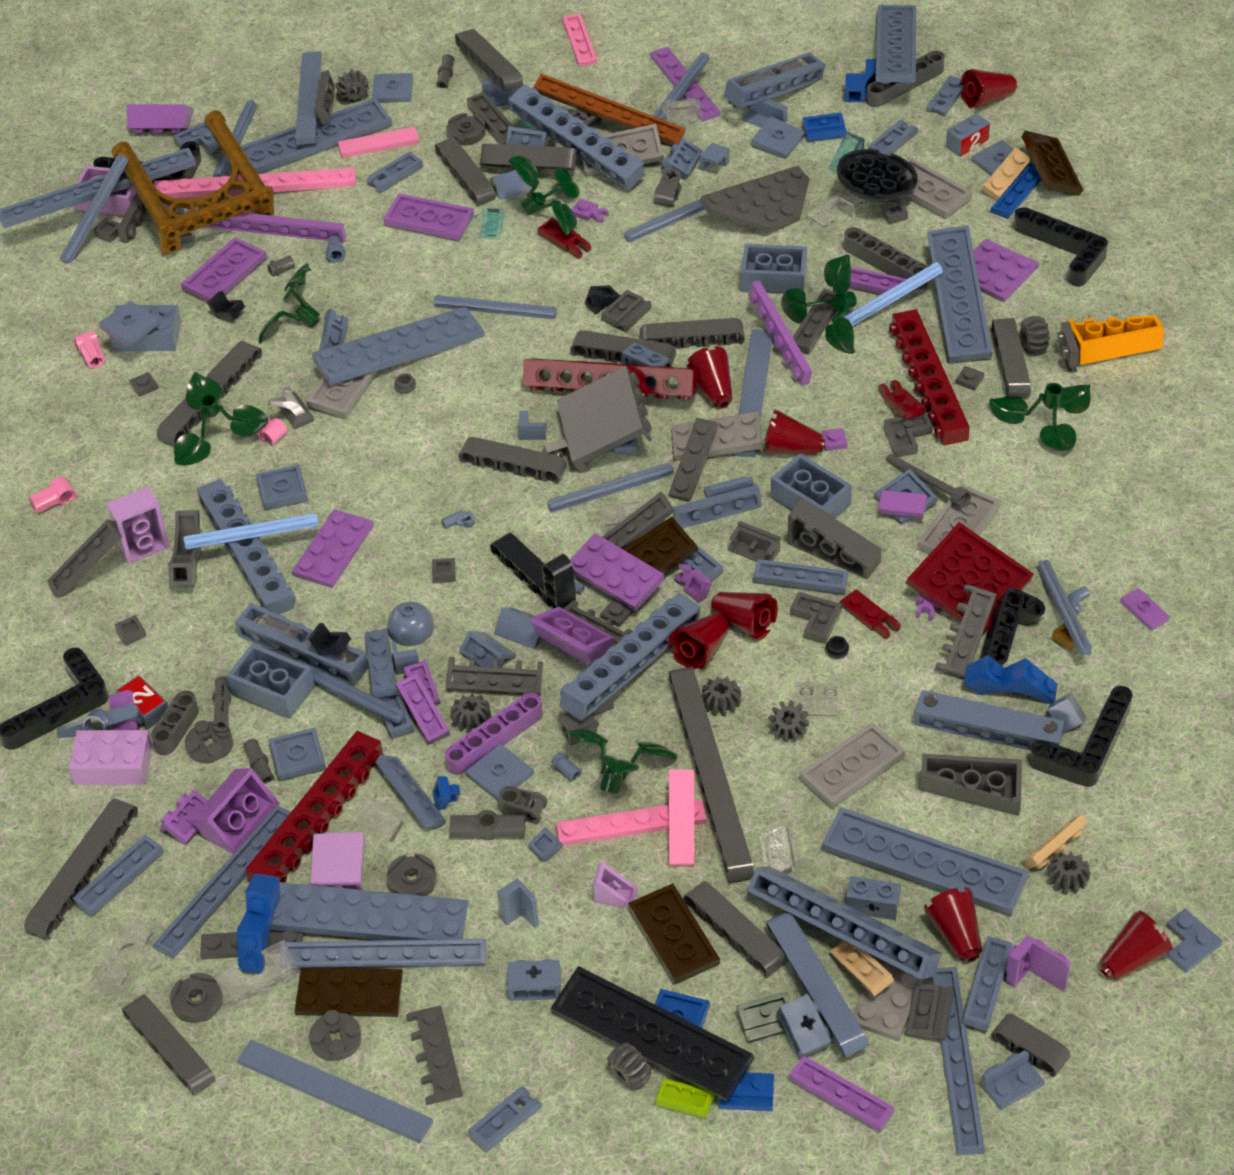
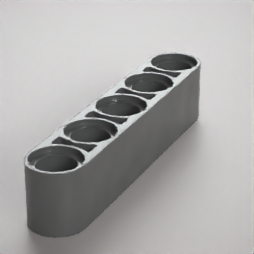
M937 50L931 51L916 59L915 83L901 84L900 82L883 84L876 81L870 83L867 87V104L871 107H880L944 72V53Z
M454 137L435 144L437 156H441V161L446 167L448 166L451 169L452 175L459 179V184L463 189L466 188L469 197L476 201V206L496 198L492 184Z
M482 144L480 165L513 167L507 161L515 156H523L532 161L537 169L556 170L562 168L564 170H575L577 149L568 147Z
M857 227L848 228L844 232L845 251L888 275L908 279L927 268L920 261ZM928 282L919 286L916 290L926 288Z
M738 318L650 323L641 326L639 330L640 339L667 343L676 349L689 348V346H726L734 343L741 345L745 340L743 322Z
M1015 318L993 319L992 332H995L994 342L995 346L998 347L999 363H1002L1000 368L1008 398L1030 396V378Z
M585 330L576 333L570 348L573 356L579 355L595 360L598 358L604 359L607 362L617 363L621 362L622 352L631 344L637 343L669 358V363L665 367H672L677 351L674 346L667 343Z
M477 437L467 438L458 455L462 463H472L473 466L482 468L489 467L504 473L506 471L514 473L513 475L522 477L530 476L534 477L535 480L552 481L555 484L560 482L567 467L565 459L558 455Z
M702 881L683 896L686 905L693 907L696 910L694 913L704 922L708 921L713 926L712 929L720 937L724 936L734 950L746 956V961L756 970L759 968L765 974L763 975L764 977H768L786 963V956L783 951L707 881Z
M145 994L122 1008L125 1018L127 1020L130 1019L134 1024L135 1030L141 1036L144 1035L148 1039V1044L155 1053L159 1052L162 1055V1061L168 1068L175 1070L178 1074L176 1077L185 1087L189 1086L193 1092L192 1095H195L216 1080L209 1066Z

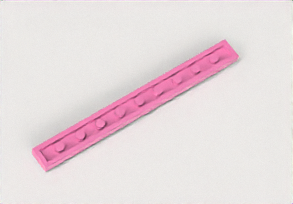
M355 168L258 174L265 186H272L273 192L329 189L356 185ZM238 175L237 181L244 182L240 175ZM230 176L154 181V186L160 192L171 197L197 198L217 191L226 184ZM232 189L229 195H239L244 193V191Z

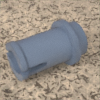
M559 752L552 758L553 768L555 770L559 769L571 782L582 774V770L569 760V756L566 753Z

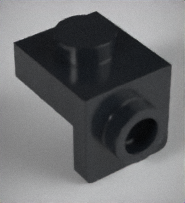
M218 291L207 302L214 316L218 319H236L246 307L242 300H228L223 291Z
M319 623L308 640L319 655H340L345 651L351 637L347 632H330L324 623Z

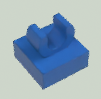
M438 776L433 787L432 795L435 807L438 810H444L449 802L457 801L456 795H460L459 785H449L447 776Z

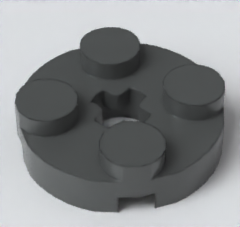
M467 113L457 114L449 119L448 126H446L448 138L454 137L462 146L475 143L486 135L485 121L477 114H473V116H467Z
M201 720L196 722L194 728L188 732L185 738L187 753L194 761L208 764L220 758L223 759L233 748V738L229 726L226 731L218 732L213 728V721ZM208 739H213V742L215 743H210L208 746H205L204 741Z
M414 854V856L410 857L402 855L392 861L387 869V883L392 893L426 896L436 885L437 874L434 863L422 854ZM417 874L416 879L408 880L407 875L413 876Z
M205 973L190 974V978L184 981L180 979L175 983L170 993V1000L174 1013L180 1019L187 1022L208 1021L218 1012L223 1002V995L220 985L213 976ZM197 994H201L200 1000L193 1001L191 999V997H196Z
M336 1010L327 1011L310 1029L309 1041L312 1050L318 1057L327 1061H335L352 1056L361 1044V1028L355 1018L346 1013H338ZM340 1032L341 1039L331 1041L330 1034Z

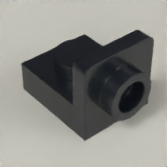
M610 285L590 286L584 304L594 314H598L602 305L612 304L620 295Z

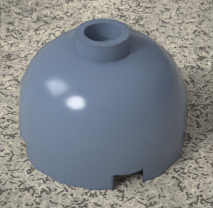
M409 601L397 605L391 611L387 621L390 638L401 646L420 645L428 637L432 636L434 630L431 613L424 605L418 602Z

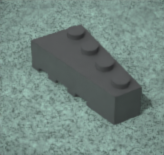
M802 498L788 515V545L866 580L881 563L880 547Z
M922 754L920 790L1019 816L1022 783L1021 759Z

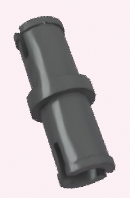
M450 54L443 55L441 66L438 68L439 76L436 82L438 88H447L449 79L453 75L452 66L455 59Z
M247 740L243 747L250 759V767L255 770L257 776L264 784L273 781L274 775L269 768L268 757L263 754L258 740Z

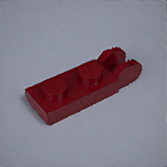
M551 218L537 228L539 235L566 252L568 251L578 259L583 255L580 248L586 252L592 250L590 243L572 230L565 236L559 222L554 218Z
M893 380L890 382L893 392H890L888 386L884 383L878 386V391L883 399H885V402L905 420L925 414V406L906 389L902 388L899 381Z
M857 589L840 600L843 609L884 639L890 637V632L883 623L895 632L901 629V625L895 617L889 615Z

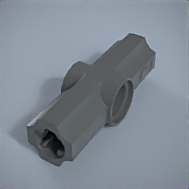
M483 810L477 815H451L450 837H480L487 841L493 840L496 837H525V815H497L492 810Z

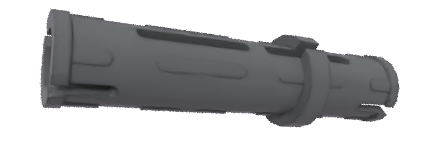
M220 676L215 679V691L212 694V700L214 701L213 728L218 732H224L229 726L228 713L231 692L229 691L227 678Z

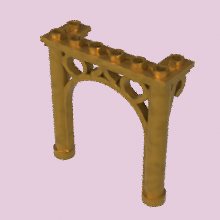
M219 110L208 113L204 122L231 164L232 174L224 186L206 196L191 199L168 196L154 186L128 142H119L111 150L114 159H116L118 154L124 155L129 159L124 171L157 225L156 230L160 239L162 255L181 249L180 235L210 226L225 219H230L254 210V214L274 215L272 186H265L227 126L224 115ZM238 174L240 175V177L242 178V180H243L244 182H242V181H237ZM232 189L244 191V193L237 196L229 195ZM163 203L169 205V210H166ZM178 208H185L190 210L188 213H184L183 215H177L174 213Z

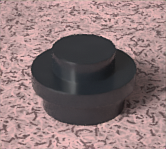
M834 636L826 643L825 650L830 657L842 658L848 654L849 644L845 638Z

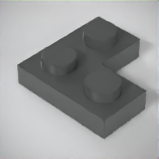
M927 412L907 420L902 416L884 420V428L896 457L917 453L918 445L914 436L933 432V426Z
M801 592L797 593L790 607L791 615L809 619L804 630V637L822 643L827 642L842 611V604Z

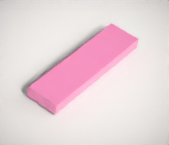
M581 14L562 17L578 66L596 64L597 57Z
M411 127L339 141L338 144L342 158L419 144V138L416 128Z
M669 770V866H694V770Z

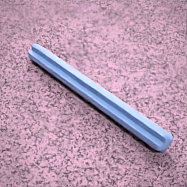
M938 262L933 263L847 314L844 318L848 319L852 326L940 275L943 272L941 265Z
M312 513L184 536L183 540L186 549H193L317 527L319 522L317 514Z

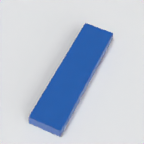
M1029 163L990 208V213L1006 219L1011 217L1042 180L1035 164Z

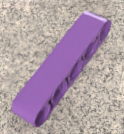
M536 693L523 695L449 746L445 752L448 771L454 775L465 773V771L500 743L504 746L538 722L543 716L540 696Z

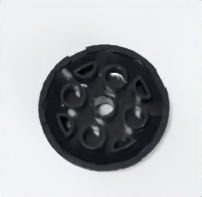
M876 149L851 151L839 159L836 168L838 180L847 191L861 199L872 202L886 203L901 200L913 192L918 180L916 170L908 161L893 153L890 156L880 154L879 150Z

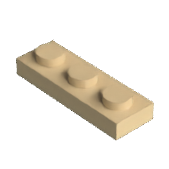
M1015 147L983 185L981 190L998 200L1032 159Z
M1081 814L1070 819L1027 856L1021 864L1028 870L1033 867L1037 869L1042 868L1050 861L1049 855L1052 853L1054 855L1058 854L1067 846L1065 842L1069 838L1073 840L1083 833L1081 828L1088 823L1086 818Z
M844 940L830 951L833 958L874 997L894 981L892 975L868 952Z

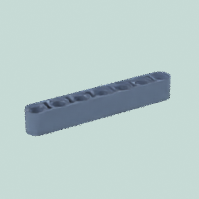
M786 911L766 921L769 932L773 933L774 941L785 954L787 963L805 993L809 994L811 1001L815 1000L818 1004L819 1016L823 1023L828 1025L832 1038L843 1056L846 1058L868 1047L869 1043L862 1028L793 915Z

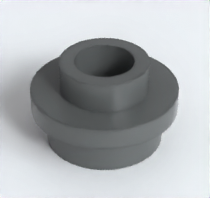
M403 373L397 376L394 386L398 392L408 393L415 389L416 381L412 375Z

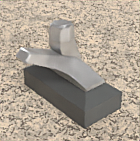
M288 386L282 388V397L270 398L268 400L270 406H278L294 429L314 422V417L297 393L295 391L292 392Z

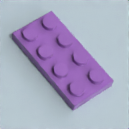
M398 193L383 221L386 226L459 241L474 216V208Z
M234 237L181 283L182 290L206 302L218 291H223L226 295L267 258L266 252Z
M333 509L293 568L292 576L333 588L374 527V521Z
M596 533L570 559L576 576L634 611L640 608L665 579L662 572Z

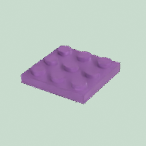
M985 239L974 250L981 292L1002 302H1005L1039 266L1038 262L988 239Z

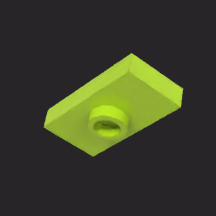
M663 1078L655 1099V1105L707 1119L714 1095L698 1087Z

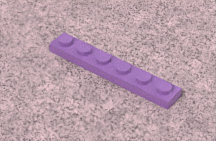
M668 46L650 52L653 61L675 87L686 73L685 67ZM694 80L682 97L702 122L720 116V110Z
M760 280L752 282L750 292L748 293L750 303L755 306L757 315L763 320L767 333L771 334L774 339V344L782 353L785 364L789 365L793 378L797 379L801 386L809 384L812 374L810 366Z

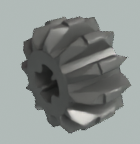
M350 69L349 73L343 71V76L338 77L339 82L335 83L339 97L343 98L344 101L348 102L351 100L354 103L356 99L361 101L362 95L367 96L366 90L369 89L368 79L361 71Z
M1030 316L1023 319L1020 324V338L1022 339L1024 349L1030 353L1046 350L1049 347L1050 331L1045 319L1040 316Z
M717 676L715 681L708 679L707 684L703 685L702 698L707 712L713 710L716 716L719 711H722L723 715L726 716L727 710L734 713L736 707H740L741 689L738 687L736 680L730 681L728 676L724 679H720Z
M473 693L469 697L462 694L461 700L455 699L454 706L450 710L452 723L454 726H458L460 732L467 728V731L470 733L472 728H477L491 718L488 700H484L482 695L475 697Z
M793 700L789 701L788 706H785L784 702L781 701V709L773 707L772 712L775 715L768 716L769 721L772 722L769 728L771 731H776V738H780L784 734V741L788 742L790 735H793L794 740H798L797 733L805 735L806 730L803 727H807L810 724L809 720L805 719L809 716L808 712L802 711L803 705L801 703L794 707ZM790 717L792 724L787 725L785 718Z
M1072 850L1068 855L1060 852L1058 857L1053 856L1049 866H1047L1049 884H1055L1054 888L1056 891L1063 887L1065 894L1069 892V889H1072L1077 894L1079 888L1085 889L1087 881L1090 879L1091 872L1088 861H1083L1082 854L1073 856Z
M628 1043L616 1046L607 1057L608 1066L612 1069V1072L629 1088L634 1089L644 1084L651 1075V1067L647 1063L646 1058L634 1046Z

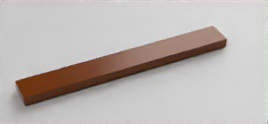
M542 73L533 87L542 96L628 129L656 124L660 141L672 146L674 143L679 144L685 134L686 128Z

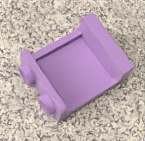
M352 831L348 833L326 832L314 834L310 884L314 886L363 890L364 849H366L364 833Z

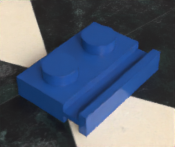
M842 112L802 117V124L808 142L847 137V129L845 128Z
M746 1072L729 1101L725 1102L719 1099V1109L773 1112L774 1074Z

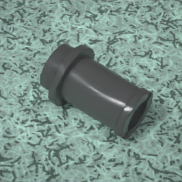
M289 255L275 262L273 260L270 261V264H267V269L271 276H279V273L295 268V263Z

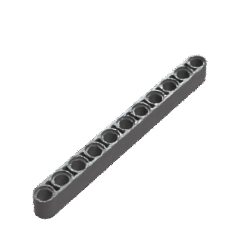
M693 667L669 671L670 683H673L672 691L675 701H678L680 718L684 721L686 738L689 737L690 752L695 758V769L697 775H700V786L703 794L706 795L705 803L708 813H711L713 830L714 833L717 832L718 847L720 852H723V864L726 872H729V882L752 878L754 874L753 863Z

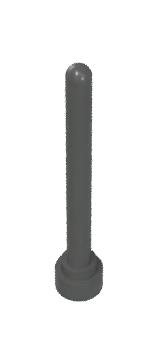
M893 454L887 455V462L903 471L911 469L920 480L950 495L953 503L960 507H965L970 502L971 491L964 487L954 488Z

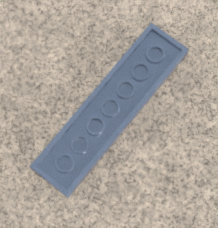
M878 5L876 82L883 84L900 82L901 84L915 83L916 5Z
M374 98L332 113L330 123L322 125L319 118L317 121L316 143L296 145L295 126L242 145L241 148L259 174L337 146L339 141L362 137L392 126V119L378 100Z
M969 225L927 231L932 264L938 262L943 270L940 275L935 277L949 363L992 357V348Z
M463 307L313 352L312 360L329 385L469 343L484 337L485 331L467 307Z
M840 807L822 843L823 851L941 892L958 888L959 892H966L964 887H968L973 893L975 904L1009 916L1012 915L1029 878V871Z
M279 882L280 899L270 930H293L300 933L373 940L463 939L468 900Z

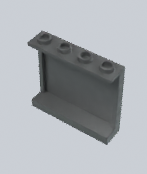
M626 366L557 400L571 461L580 473L589 471L587 461L642 434L649 442L652 441L650 435L652 427L646 418L648 412L641 401L644 397L641 390L637 387L640 384L635 372L631 373Z

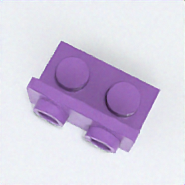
M193 790L189 795L184 793L175 804L178 806L174 812L169 810L160 822L163 825L159 831L161 833L169 832L185 845L198 830L191 822V819L207 802V799L196 790Z

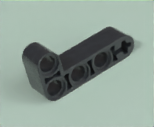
M1009 588L995 603L980 659L989 655L1003 666L1008 660L1018 623L1024 626L1034 624L1045 612L1044 603L1040 599L1019 589Z

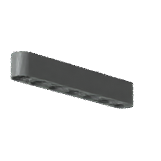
M474 28L455 34V41L457 46H460V51L502 92L511 91L523 86V79L519 70Z
M240 341L207 374V378L213 379L220 385L222 390L221 399L229 393V389L233 385L235 386L242 379L241 376L255 365V361L261 359V348ZM185 397L159 425L157 437L175 445L179 437L191 433L192 431L190 430L202 421V409L197 410L190 407Z
M116 798L111 799L27 915L24 923L26 931L45 939L51 938L49 937L54 929L57 930L64 920L63 916L67 910L70 911L74 906L72 898L91 882L90 878L94 872L97 873L105 862L103 861L107 854H111L118 844L116 841L126 833L131 826L129 824L131 820L137 817V806Z

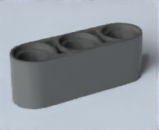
M187 690L179 692L153 729L151 738L157 754L164 756L171 754L197 717L199 708L193 692Z
M1006 1014L991 1033L994 1042L1002 1043L1006 1046L1005 1049L1012 1053L1019 1054L1026 1050L1029 1053V1063L1040 1070L1044 1069L1051 1073V1077L1057 1075L1071 1056L1069 1050L1062 1043L1013 1014Z

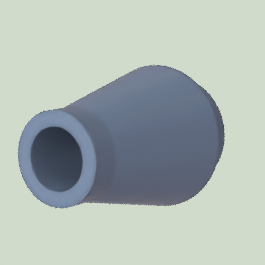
M330 236L328 238L325 253L327 259L333 263L341 262L346 256V250L338 236Z

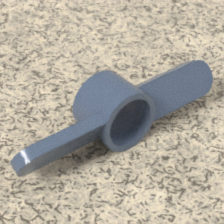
M128 704L110 711L95 709L84 720L59 727L57 729V736L59 738L75 737L77 730H107L112 725L136 718L139 715V708L134 704ZM91 718L98 719L102 723L103 729L94 727L91 723Z

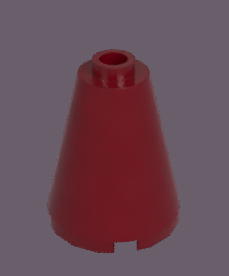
M977 69L966 70L960 81V86L963 85L964 92H961V97L969 108L977 109L1013 94L1017 88V80L1011 74Z
M714 346V350H708V347L702 348L688 358L689 363L688 365L686 364V368L697 369V385L714 407L725 408L733 399L727 351L719 346Z
M774 409L773 414H776V418H771L765 437V443L768 444V447H763L762 452L816 456L817 452L823 451L825 439H822L821 433Z
M719 592L711 601L714 613L722 614L730 624L758 640L764 639L771 630L766 629L771 622L775 623L777 619V600L768 593Z
M713 613L675 629L669 636L668 643L669 648L672 647L675 652L673 655L675 660L686 668L693 667L694 670L696 668H704L729 631L728 620L722 614Z
M964 887L966 892H959L958 888H954L934 896L929 907L927 904L924 905V912L956 957L968 963L980 957L979 954L982 952L974 897L971 889L968 887Z
M1139 910L1133 913L1099 960L1101 964L1099 969L1108 979L1113 977L1115 980H1118L1167 955L1173 949L1172 943L1164 931L1160 934L1156 929L1158 924L1148 914Z

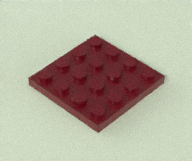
M958 522L907 578L906 584L960 622H962L965 612L959 611L957 605L958 603L968 605L971 594L963 590L966 584L997 594L983 632L984 635L989 628L996 601L1009 588H1016L1022 591L1032 580L1034 573Z

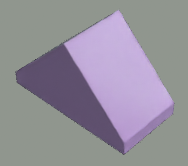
M600 862L598 864L593 882L595 903L628 908V903L636 899L638 887L605 863Z

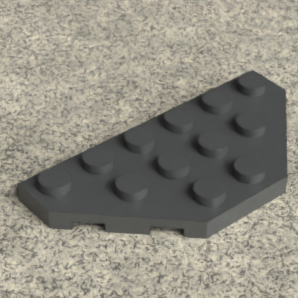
M794 166L701 196L700 203L710 216L719 218V216L731 219L732 223L745 227L749 224L759 227L758 231L768 233L800 220L809 177L799 166Z

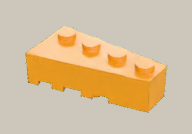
M1156 315L1127 317V320L1109 317L1107 321L1094 322V318L1085 319V322L1075 323L1074 319L1066 320V322H1070L1079 349L1078 362L1080 365L1163 348L1164 327Z

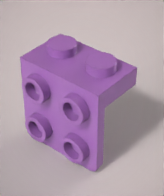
M1026 935L1018 946H1012L1007 955L1009 962L1005 969L1007 984L1015 988L1026 973L1031 971L1063 992L1067 989L1071 963L1063 954L1054 952L1046 947L1042 941L1033 939L1029 935Z

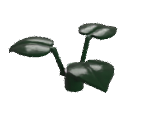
M523 156L510 158L507 162L512 164L521 179L528 186L532 187L530 192L526 194L528 197L521 202L523 210L531 215L541 209L552 207L565 236H567L577 225L576 216L571 208L566 204H562L559 200H553L548 204H544V202L546 201L545 198L561 188L568 198H576L580 190L578 185L573 182L571 175L562 168L556 169L554 177L559 185L543 195L541 192H534L539 184L537 179L539 172L532 161Z
M843 255L827 262L824 268L826 284L833 287V292L837 293L832 300L806 303L805 292L800 288H791L783 294L781 304L784 313L795 323L803 322L807 316L806 307L832 304L835 309L841 310L832 318L833 324L826 327V339L835 349L853 354L855 353L853 327L848 319L841 316L847 313L849 308L855 307L857 298L853 292L848 291L851 283V264L849 255Z
M308 263L297 270L284 288L286 292L284 300L292 293L301 304L295 311L298 315L296 316L285 311L277 312L261 329L258 338L259 344H261L263 334L268 327L282 316L293 318L297 322L302 320L309 327L320 316V313L310 306L296 289L297 286L306 282V272L311 271Z
M194 372L187 386L186 400L193 409H202L203 411L201 414V436L199 438L196 434L188 433L179 437L174 446L175 463L183 466L192 465L203 461L209 456L211 445L209 442L204 441L207 417H215L221 412L228 420H232L230 428L235 435L249 437L256 434L268 423L267 415L254 406L239 405L234 408L233 416H230L223 406H220L218 403L222 394L220 385L213 379Z
M1049 383L1045 387L1044 394H1039V398L1029 410L1027 403L1019 397L990 398L989 404L993 414L999 420L1008 424L1022 423L1025 415H1030L1038 404L1043 401L1046 408L1053 409V426L1048 425L1041 429V442L1054 450L1070 451L1076 443V432L1069 424L1057 425L1058 406L1059 408L1064 407L1067 412L1073 414L1086 411L1090 405V384L1063 388L1058 383Z
M583 729L566 731L564 736L571 735L581 741L597 744L601 747L599 758L602 760L600 773L603 774L599 788L613 794H618L621 782L625 780L628 772L639 770V766L634 762L640 753L649 752L655 755L672 756L674 759L678 757L676 753L660 744L642 741L638 742L640 747L630 761L618 759L614 756L606 755L605 743H608V739L601 734Z

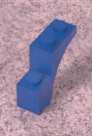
M866 59L865 74L846 73L845 102H865L868 85L876 81V59Z
M989 655L967 665L964 684L977 695L993 692H1016L1034 697L1045 704H1051L1055 701L1058 685L1027 658L1003 668Z
M254 874L245 890L246 913L237 928L238 967L241 972L263 975L266 969L267 945L271 922L280 899L279 877Z

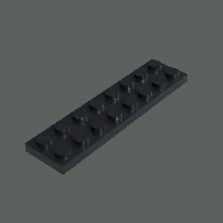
M580 966L576 968L550 1008L556 1015L617 1046L622 1043L634 1046L646 1058V1061L725 1102L729 1101L755 1059L753 1053Z

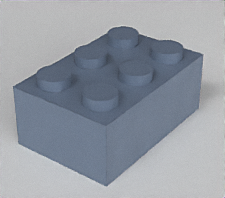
M745 244L741 268V291H750L752 282L759 280L766 292L785 293L791 288H800L804 291L807 271V247Z
M116 305L114 312L123 305ZM138 305L156 317L160 325L128 347L109 335L113 351H175L181 326L178 305Z
M799 454L771 477V497L791 510L803 498L831 517L836 518L851 504L852 485L804 455Z
M253 643L226 676L232 695L289 719L315 686L312 667Z

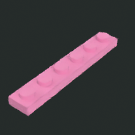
M702 799L695 800L694 825L705 824L706 816ZM669 805L556 822L558 839L563 846L667 830L669 829Z

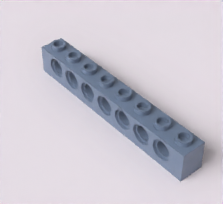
M524 84L508 99L513 113L538 130L547 132L548 137L563 147L577 149L576 155L628 191L645 175L644 164L638 157L628 154L623 147H618L608 137H603L596 129L585 125L580 118L570 115L565 108L555 105L550 98L540 95L535 88H530Z
M222 479L197 488L199 501L216 530L251 524L248 515L242 514V507L238 499H233L234 494L229 485L226 486ZM259 537L224 543L262 607L277 615L294 609V592L291 587H286L283 573L277 572L275 560L273 557H268L267 547L264 542L260 544Z
M678 593L672 599L669 598L659 610H654L647 620L640 622L635 630L630 634H625L618 644L611 646L600 659H595L588 669L581 671L571 683H566L560 691L559 706L580 721H583L669 648V636L675 629L699 620L701 606L681 593Z
M770 866L757 867L754 871L747 890L748 892L919 979L934 976L942 952Z

